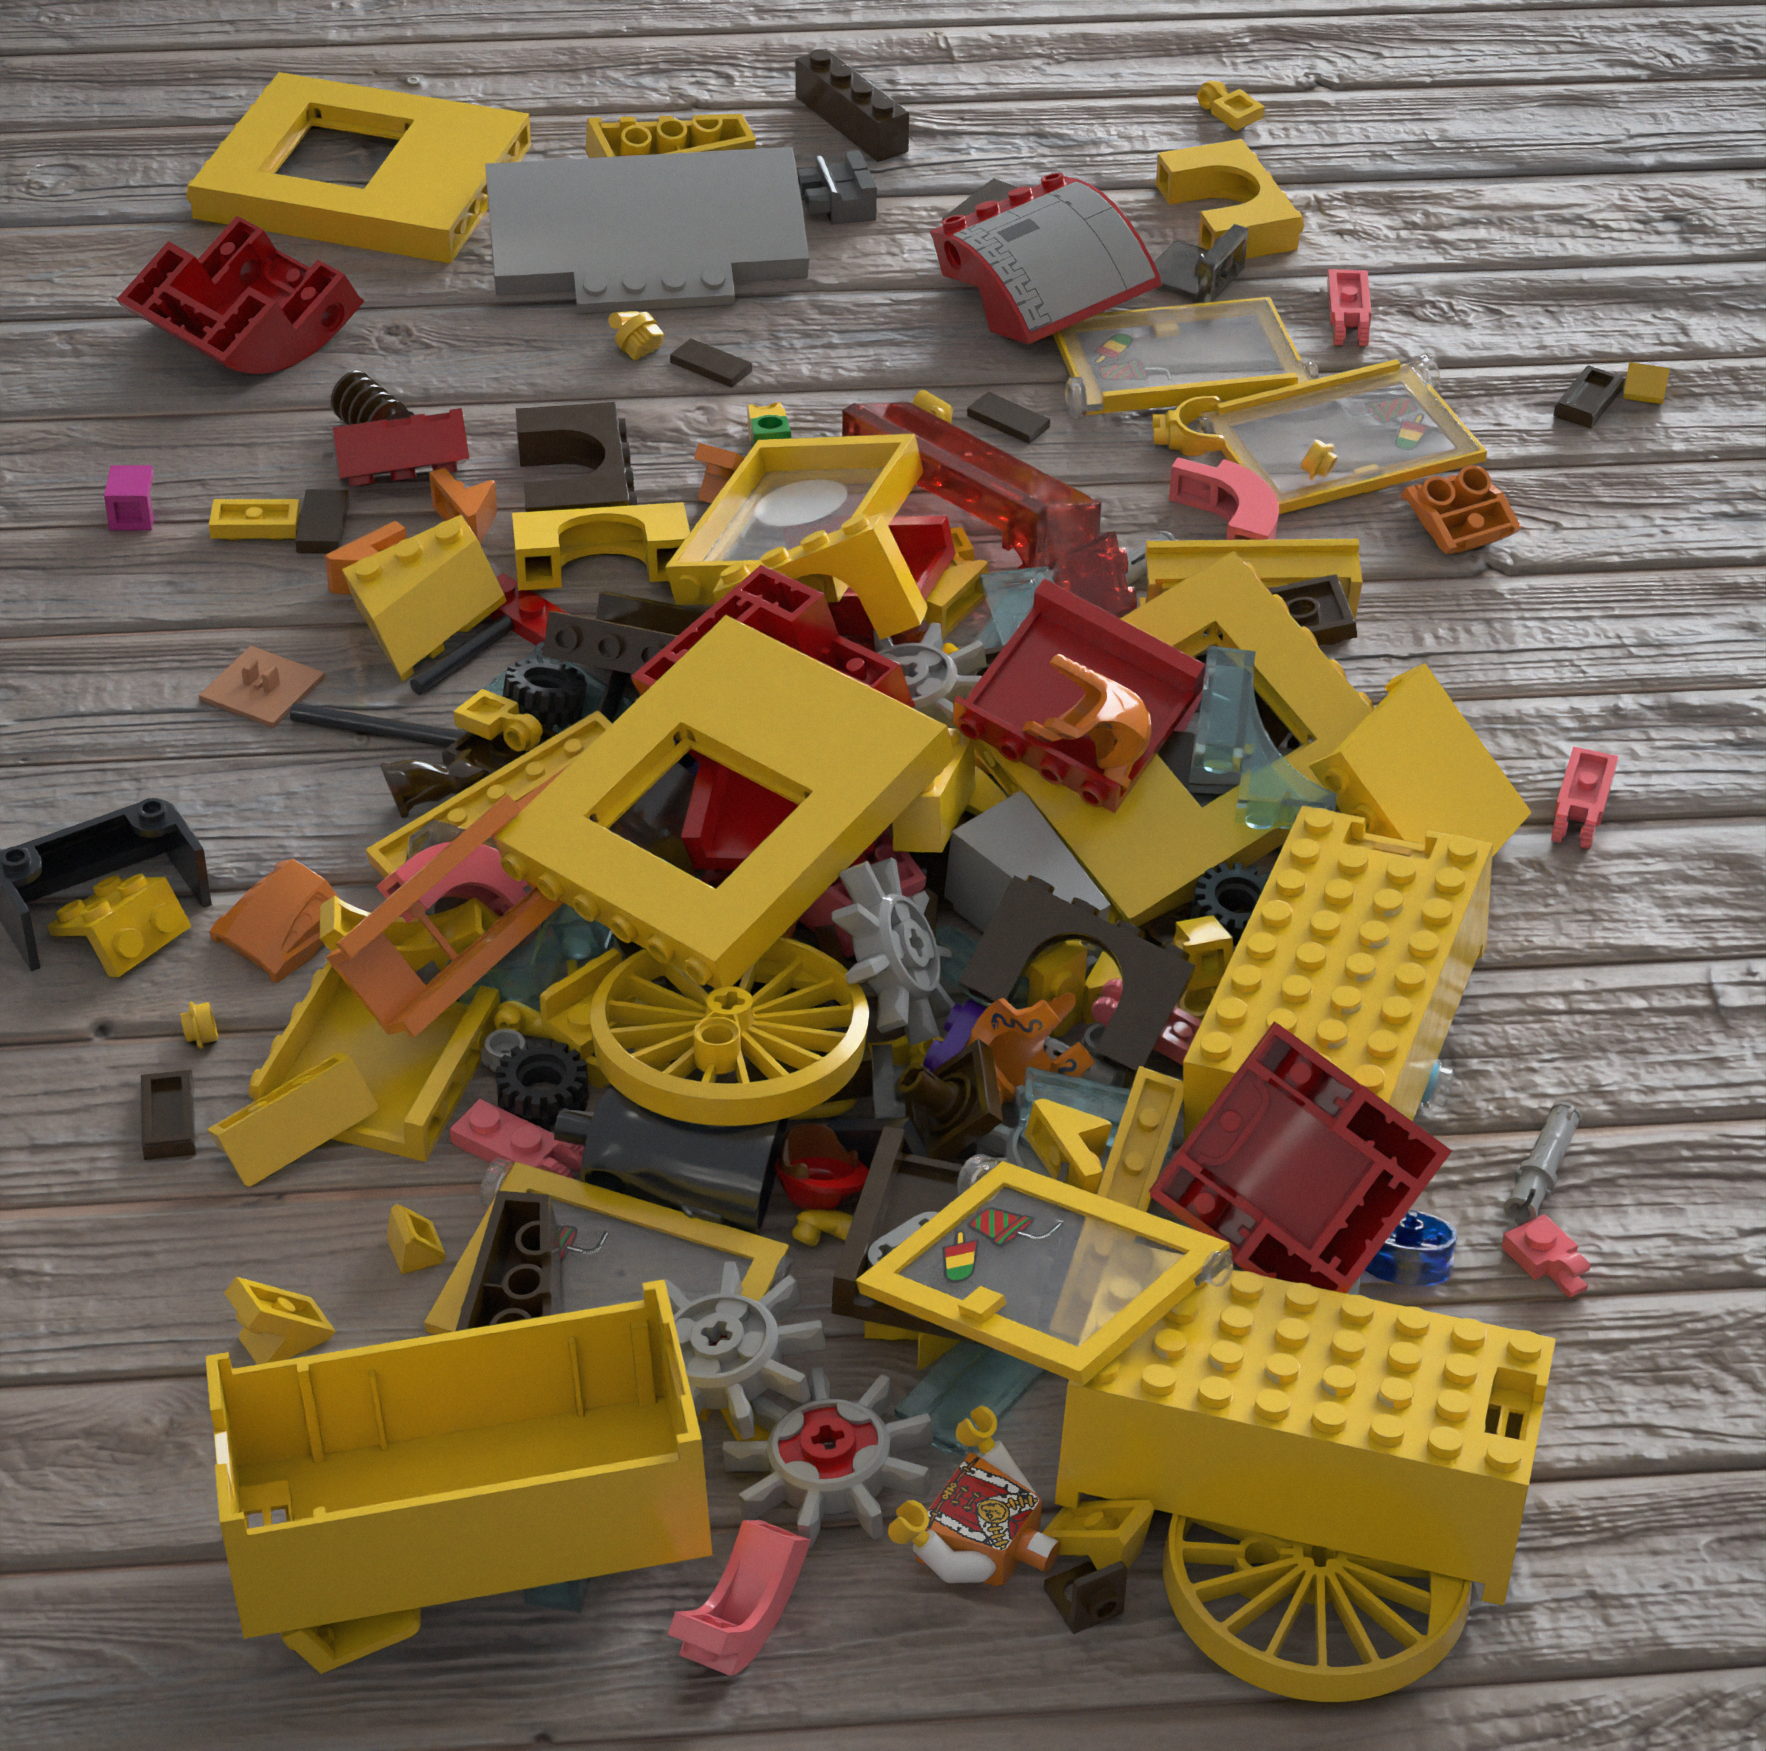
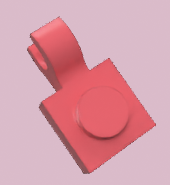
M1545 1214L1503 1233L1502 1249L1534 1280L1547 1274L1557 1284L1558 1288L1570 1298L1587 1290L1588 1285L1579 1275L1590 1270L1589 1262L1585 1257L1577 1253L1578 1245Z

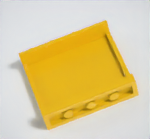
M1423 663L1393 677L1384 687L1389 694L1333 753L1312 762L1309 767L1343 814L1366 818L1365 833L1424 845L1428 830L1455 836H1465L1493 843V857L1532 812L1426 663Z
M327 961L323 969H318L315 972L311 988L303 1002L299 1001L294 1006L290 1023L284 1033L277 1035L273 1040L270 1055L263 1067L256 1069L252 1074L248 1089L249 1097L255 1101L335 1053L343 1052L354 1060L379 1108L375 1113L331 1139L426 1162L482 1062L480 1054L482 1049L485 1048L487 1036L497 1030L493 1020L495 1010L500 1004L499 990L480 985L470 1005L455 1001L414 1038H411L406 1031L388 1035L334 967Z

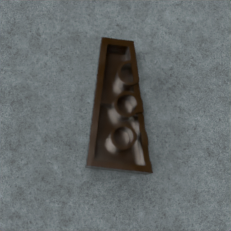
M497 1191L455 1331L561 1314L560 1232L550 1195Z

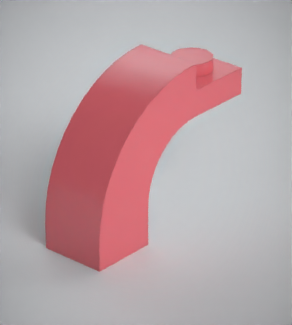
M1177 457L1171 468L1169 501L1206 510L1226 519L1229 522L1226 540L1276 539L1279 516L1278 500L1272 488L1259 475L1244 466L1225 459L1216 468Z
M451 842L437 844L417 853L383 879L376 886L377 889L387 899ZM481 844L416 903L422 904L426 911L441 898L460 897L470 900L475 897L502 917L527 894L523 889L528 883L523 879L517 881L511 878L500 865L501 855L499 850ZM409 909L401 915L407 923L415 919L410 915ZM546 918L516 946L521 951L525 950L543 938L555 926Z
M743 1520L725 1571L709 1599L696 1610L679 1611L674 1614L667 1635L683 1641L679 1655L730 1676L736 1675L746 1668L762 1649L781 1617L798 1579L811 1539L762 1520Z

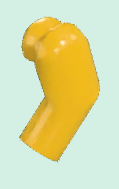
M920 390L913 399V406L925 413L923 420L926 429L934 434H941L947 431L952 423V406L928 391Z
M517 1000L502 1002L496 1008L493 1022L497 1030L512 1029L522 1035L554 1040L542 1030L541 1012Z
M805 1209L795 1217L798 1222L792 1230V1236L794 1239L809 1246L818 1244L821 1232L845 1241L854 1216L840 1210Z

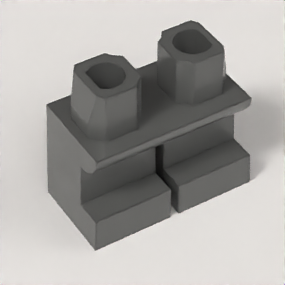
M860 150L845 152V162L827 164L823 157L816 156V167L797 169L800 195H805V205L809 216L827 214L831 225L876 220L877 187Z

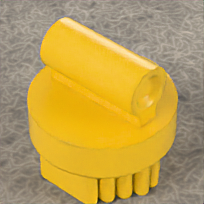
M616 312L609 316V325L613 329H618L614 340L615 343L634 361L646 356L648 353L654 352L662 345L664 333L658 327L656 320L648 312Z

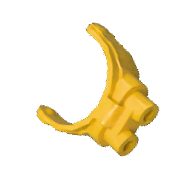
M1217 396L1194 397L1183 401L1176 410H1168L1166 414H1152L1153 444L1168 445V449L1179 450L1186 456L1204 455L1206 451L1222 450L1226 445L1225 438L1222 435L1198 433L1186 427L1190 422L1199 418L1203 412H1215L1216 404L1221 403V399Z

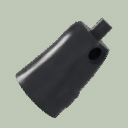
M609 1082L604 1085L593 1116L562 1109L559 1111L554 1129V1140L585 1146L580 1170L581 1182L683 1212L691 1219L698 1218L759 1236L777 1177L774 1172V1164L780 1154L781 1144L787 1133L789 1117L766 1123L739 1126L691 1123L650 1111L628 1099Z

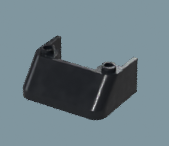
M148 798L139 803L29 842L9 847L0 852V922L31 972L41 967L30 910L25 903L166 853L201 906L205 908L212 905L204 848L172 803L163 799Z

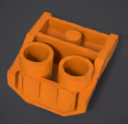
M1466 466L1458 475L1453 476L1452 474L1448 478L1441 476L1429 477L1422 486L1418 484L1416 487L1414 485L1406 487L1401 495L1403 500L1409 502L1424 528L1430 533L1438 547L1445 554L1464 552L1497 542L1518 533L1521 529V525L1505 495L1491 484L1489 474L1479 466Z
M295 859L281 861L275 864L272 872L249 889L229 912L218 918L209 930L210 939L215 943L223 942L269 973L270 979L277 984L311 960L318 949L325 945L320 940V905L333 896L339 897L326 879Z

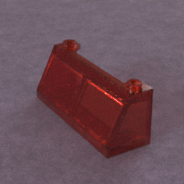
M910 402L853 403L842 410V437L915 434L923 467V473L916 484L1003 531L1002 548L1007 551L1014 549L1018 553L1022 564L1018 567V574L1022 577L1027 573H1031L1035 577H1043L1099 537L1102 502Z

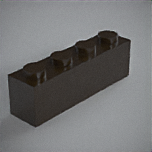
M817 49L808 55L795 59V97L877 162L909 151V112L827 49Z

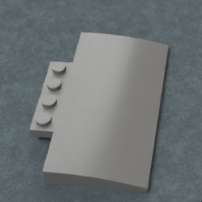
M793 147L485 164L496 295L575 291L577 314L733 305L735 304L733 282L808 277L809 253Z

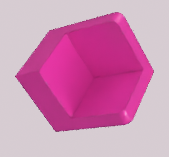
M151 465L110 466L104 493L109 530H152L154 516L150 491L154 472Z

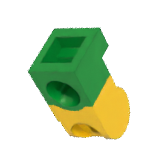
M781 402L761 407L754 404L747 405L748 434L752 447L758 440L791 439V429L785 408L782 407Z

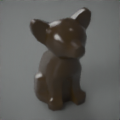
M466 749L458 753L446 767L416 759L402 760L391 764L381 763V770L401 818L409 817V811L416 805L437 802L451 793L457 795L479 782L484 773L477 764L471 761L474 755L472 749Z

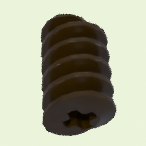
M355 370L345 374L336 383L331 394V407L334 414L347 425L410 418L411 415H414L413 412L407 410V407L370 378L364 371Z

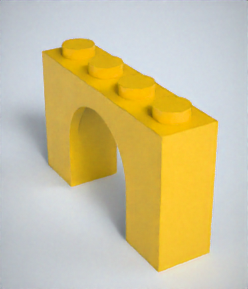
M1242 139L1158 153L1156 187L1169 205L1207 198H1224L1242 203L1236 206L1201 211L1198 245L1212 265L1298 250L1299 234L1304 229L1302 214L1294 208L1288 200L1286 193L1281 191L1274 182L1271 173L1265 170L1258 161L1257 155L1249 149Z
M684 502L512 513L518 591L562 588V566L576 558L595 554H622L636 557L646 564L650 582L669 581L665 566L690 534Z
M882 513L869 518L865 514L854 516L841 525L842 529L826 534L825 530L814 532L801 540V545L787 551L784 546L772 549L761 556L760 562L746 567L744 562L732 565L720 574L721 578L712 592L716 602H718L760 565L766 566L794 580L810 574L829 575L846 583L856 593L880 640L921 625L928 609Z

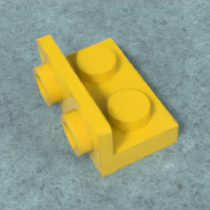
M615 948L590 960L582 968L549 986L540 995L542 1030L558 1043L568 1044V1051L571 1052L573 1049H576L580 1053L581 1060L595 1052L590 1023V1008L600 983L622 962V953ZM628 996L622 1001L654 1006L633 996ZM610 1022L608 1024L610 1029L636 1026L618 1022Z

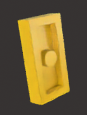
M213 499L209 520L210 539L282 540L285 538H296L300 519L299 499Z

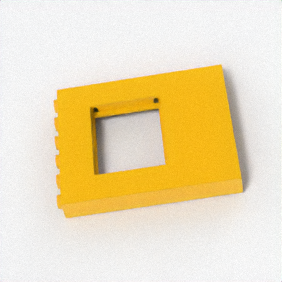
M278 72L270 84L265 86L262 94L254 104L250 105L242 119L235 124L227 138L219 144L218 149L211 158L205 161L203 168L195 178L190 180L186 190V198L191 203L192 219L229 225L236 216H239L266 232L451 264L489 209L485 164L521 162L531 147L529 113ZM312 126L399 140L364 189L275 174Z
M1235 551L1230 552L1120 619L1193 658L1217 645L1302 744L1301 747L1204 807L1198 804L1156 754L1118 810L1113 813L1104 807L1089 805L1077 792L1062 784L1055 785L1049 783L1041 777L1037 770L1022 762H1012L1003 757L997 748L980 739L974 740L975 754L1007 794L1012 796L1021 791L1028 796L1110 903V910L1115 915L1116 923L1118 920H1123L1138 927L1193 900L1197 881L1200 876L1204 877L1205 871L1209 868L1216 872L1218 864L1226 863L1228 869L1232 870L1235 862L1243 863L1242 869L1273 851L1285 843L1302 806L1323 808L1333 812L1338 810V806L1312 772L1309 765L1333 753L1375 709L1369 697L1363 692H1357L1348 682L1341 665L1334 659L1329 660L1320 650L1312 632L1304 626L1300 627L1292 618L1284 600L1277 594L1272 595L1265 587L1256 568L1249 562L1244 563ZM1206 631L1209 635L1203 638V633ZM1220 634H1223L1222 640L1218 637ZM1313 737L1314 742L1310 744L1309 740Z
M725 615L494 837L501 855L500 865L511 878L517 881L523 879L531 883L545 897L552 901L559 899L573 907L583 919L589 922L596 920L610 928L614 935L623 942L630 943L633 941L647 949L650 955L660 963L667 964L670 962L684 970L697 984H708L715 989L733 986L840 876V872L847 869L954 759L948 727ZM674 735L675 739L680 741L676 746L673 739ZM690 749L705 755L799 805L717 889L608 830ZM591 815L593 816L594 822L589 819Z

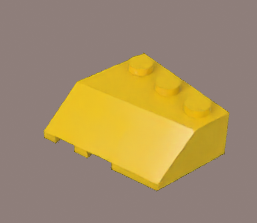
M462 515L443 521L433 528L411 538L404 539L396 545L370 557L362 558L358 562L342 569L356 608L402 682L414 674L413 666L428 655L433 659L444 651L443 642L458 631L468 632L506 602L505 595L477 537Z

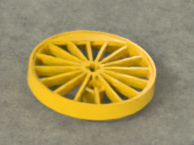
M780 937L739 979L741 980L739 987L726 986L714 988L709 994L699 984L694 982L684 970L670 962L667 964L660 963L650 955L647 949H643L618 964L600 983L591 1003L590 1023L598 1065L608 1081L628 1099L650 1111L681 1121L705 1125L739 1126L766 1123L797 1115L823 1103L840 1091L854 1076L863 1058L869 1019L868 1004L859 983L849 984L846 978L848 970L843 965L816 948L789 938ZM659 976H666L686 997L650 981ZM754 982L768 983L751 996L750 992ZM790 988L801 989L799 991L781 997ZM628 996H633L654 1006L622 1001ZM830 1000H836L841 1005L812 1008ZM610 1022H618L639 1026L610 1029L608 1024ZM849 1026L847 1033L819 1030ZM647 1047L645 1049L639 1050L631 1054L625 1050L629 1048ZM808 1050H815V1051H822V1052H829V1053H828L827 1055H825L824 1057H822V1056H819V1055H817V1054H815V1053H812V1052H810V1051H808ZM742 1053L769 1080L749 1082ZM677 1059L663 1072L654 1069L656 1066ZM775 1059L800 1070L789 1074ZM696 1068L705 1072L701 1082L684 1079ZM735 1070L738 1083H715L717 1074H725Z
M1178 1514L1172 1515L1163 1552V1578L1166 1593L1178 1621L1192 1641L1215 1663L1236 1677L1269 1692L1301 1700L1318 1702L1363 1700L1396 1691L1413 1683L1437 1666L1450 1652L1463 1631L1470 1609L1472 1581ZM1194 1522L1241 1542L1239 1545L1186 1542L1184 1540ZM1184 1563L1234 1566L1232 1574L1193 1584L1188 1579ZM1262 1563L1265 1565L1252 1567L1249 1564ZM1388 1576L1429 1578V1592ZM1240 1593L1251 1600L1223 1622L1216 1621L1202 1604L1203 1602ZM1294 1593V1597L1266 1651H1260L1234 1636L1287 1595ZM1374 1594L1429 1615L1427 1635H1421ZM1348 1599L1407 1649L1392 1657L1380 1659ZM1304 1602L1315 1605L1316 1666L1277 1658ZM1332 1602L1364 1665L1349 1667H1330L1327 1665L1326 1603Z

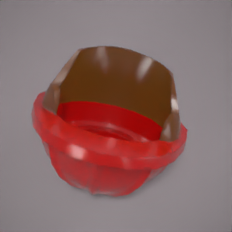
M803 1124L791 1128L785 1134L780 1154L774 1164V1172L779 1177L785 1193L794 1205L804 1210H833L836 1206L846 1202L855 1192L863 1190L869 1172L868 1168L859 1160L857 1151L852 1150L848 1152L831 1128L818 1124Z

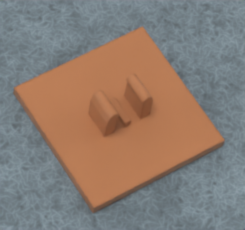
M250 646L199 694V700L274 728L290 713L293 703L299 704L325 678V673Z

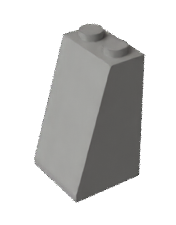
M1018 791L951 832L944 897L954 904L953 909L983 933L986 931L1014 875L1025 881L1028 875L1038 877L1055 888L1053 895L1071 903L1073 897L1082 899L1098 908L1100 912L1097 917L1108 922L1110 903L1023 792ZM1081 942L1088 949L1086 981L1102 950L1089 943Z

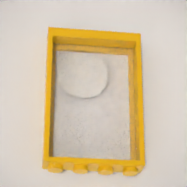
M915 434L758 440L665 566L675 604H716L717 602L712 592L721 578L720 574L725 569L744 562L746 567L760 562L761 556L777 547L784 546L786 551L801 545V540L814 532L825 530L826 534L842 529L841 525L854 516L865 514L869 518L882 513L889 526L923 473ZM810 574L795 579L824 593L827 602H839L849 587L841 580L823 574Z

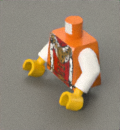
M978 1406L970 1412L972 1421L978 1426L979 1431L975 1429L972 1422L967 1418L958 1423L956 1428L958 1441L968 1447L977 1446L980 1450L978 1455L971 1452L968 1453L928 1511H926L921 1503L915 1500H908L896 1509L898 1518L889 1524L888 1534L890 1539L897 1544H906L912 1541L914 1543L913 1552L916 1553V1561L929 1566L947 1583L983 1582L997 1587L1004 1585L1021 1561L1047 1573L1057 1559L1060 1542L1039 1532L1042 1501L1000 1440L994 1442L991 1438L997 1429V1419L993 1411L988 1407Z

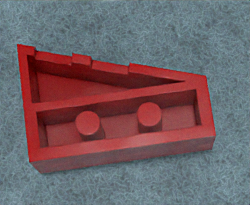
M462 408L451 409L449 413L426 416L425 414L411 415L410 418L388 421L379 420L332 428L339 481L348 479L349 487L374 484V476L390 474L391 481L416 478L415 470L432 468V471L445 467L450 474L457 473V465L464 464L470 459Z

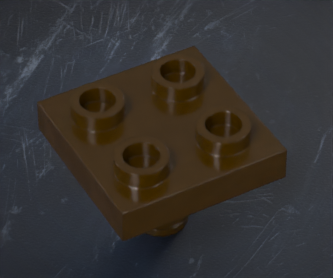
M979 1038L932 1072H929L925 1066L917 1062L909 1065L900 1076L899 1085L901 1087L899 1089L904 1095L906 1118H909L931 1159L946 1162L951 1160L956 1154L983 1135L990 1133L1003 1122L993 1051L990 1046Z

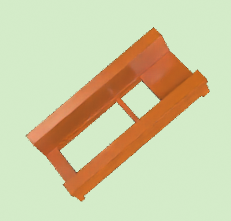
M509 794L503 796L336 943L338 948L325 957L388 1035L406 1031L411 1038L416 1037L564 903L559 899L557 901L548 899L536 886L527 882L532 890L459 955L425 914L424 906L416 903L490 836L495 841L494 837L508 824L507 821L520 810ZM407 909H409L410 915L413 918L419 919L452 961L426 985L383 933Z

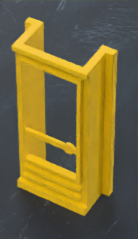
M1359 539L1146 541L1145 559L1148 585L1146 597H1139L1138 608L1230 552L1235 551L1244 563L1249 562L1256 568L1262 583L1267 589L1337 574L1355 619L1363 583L1358 552L1360 546Z

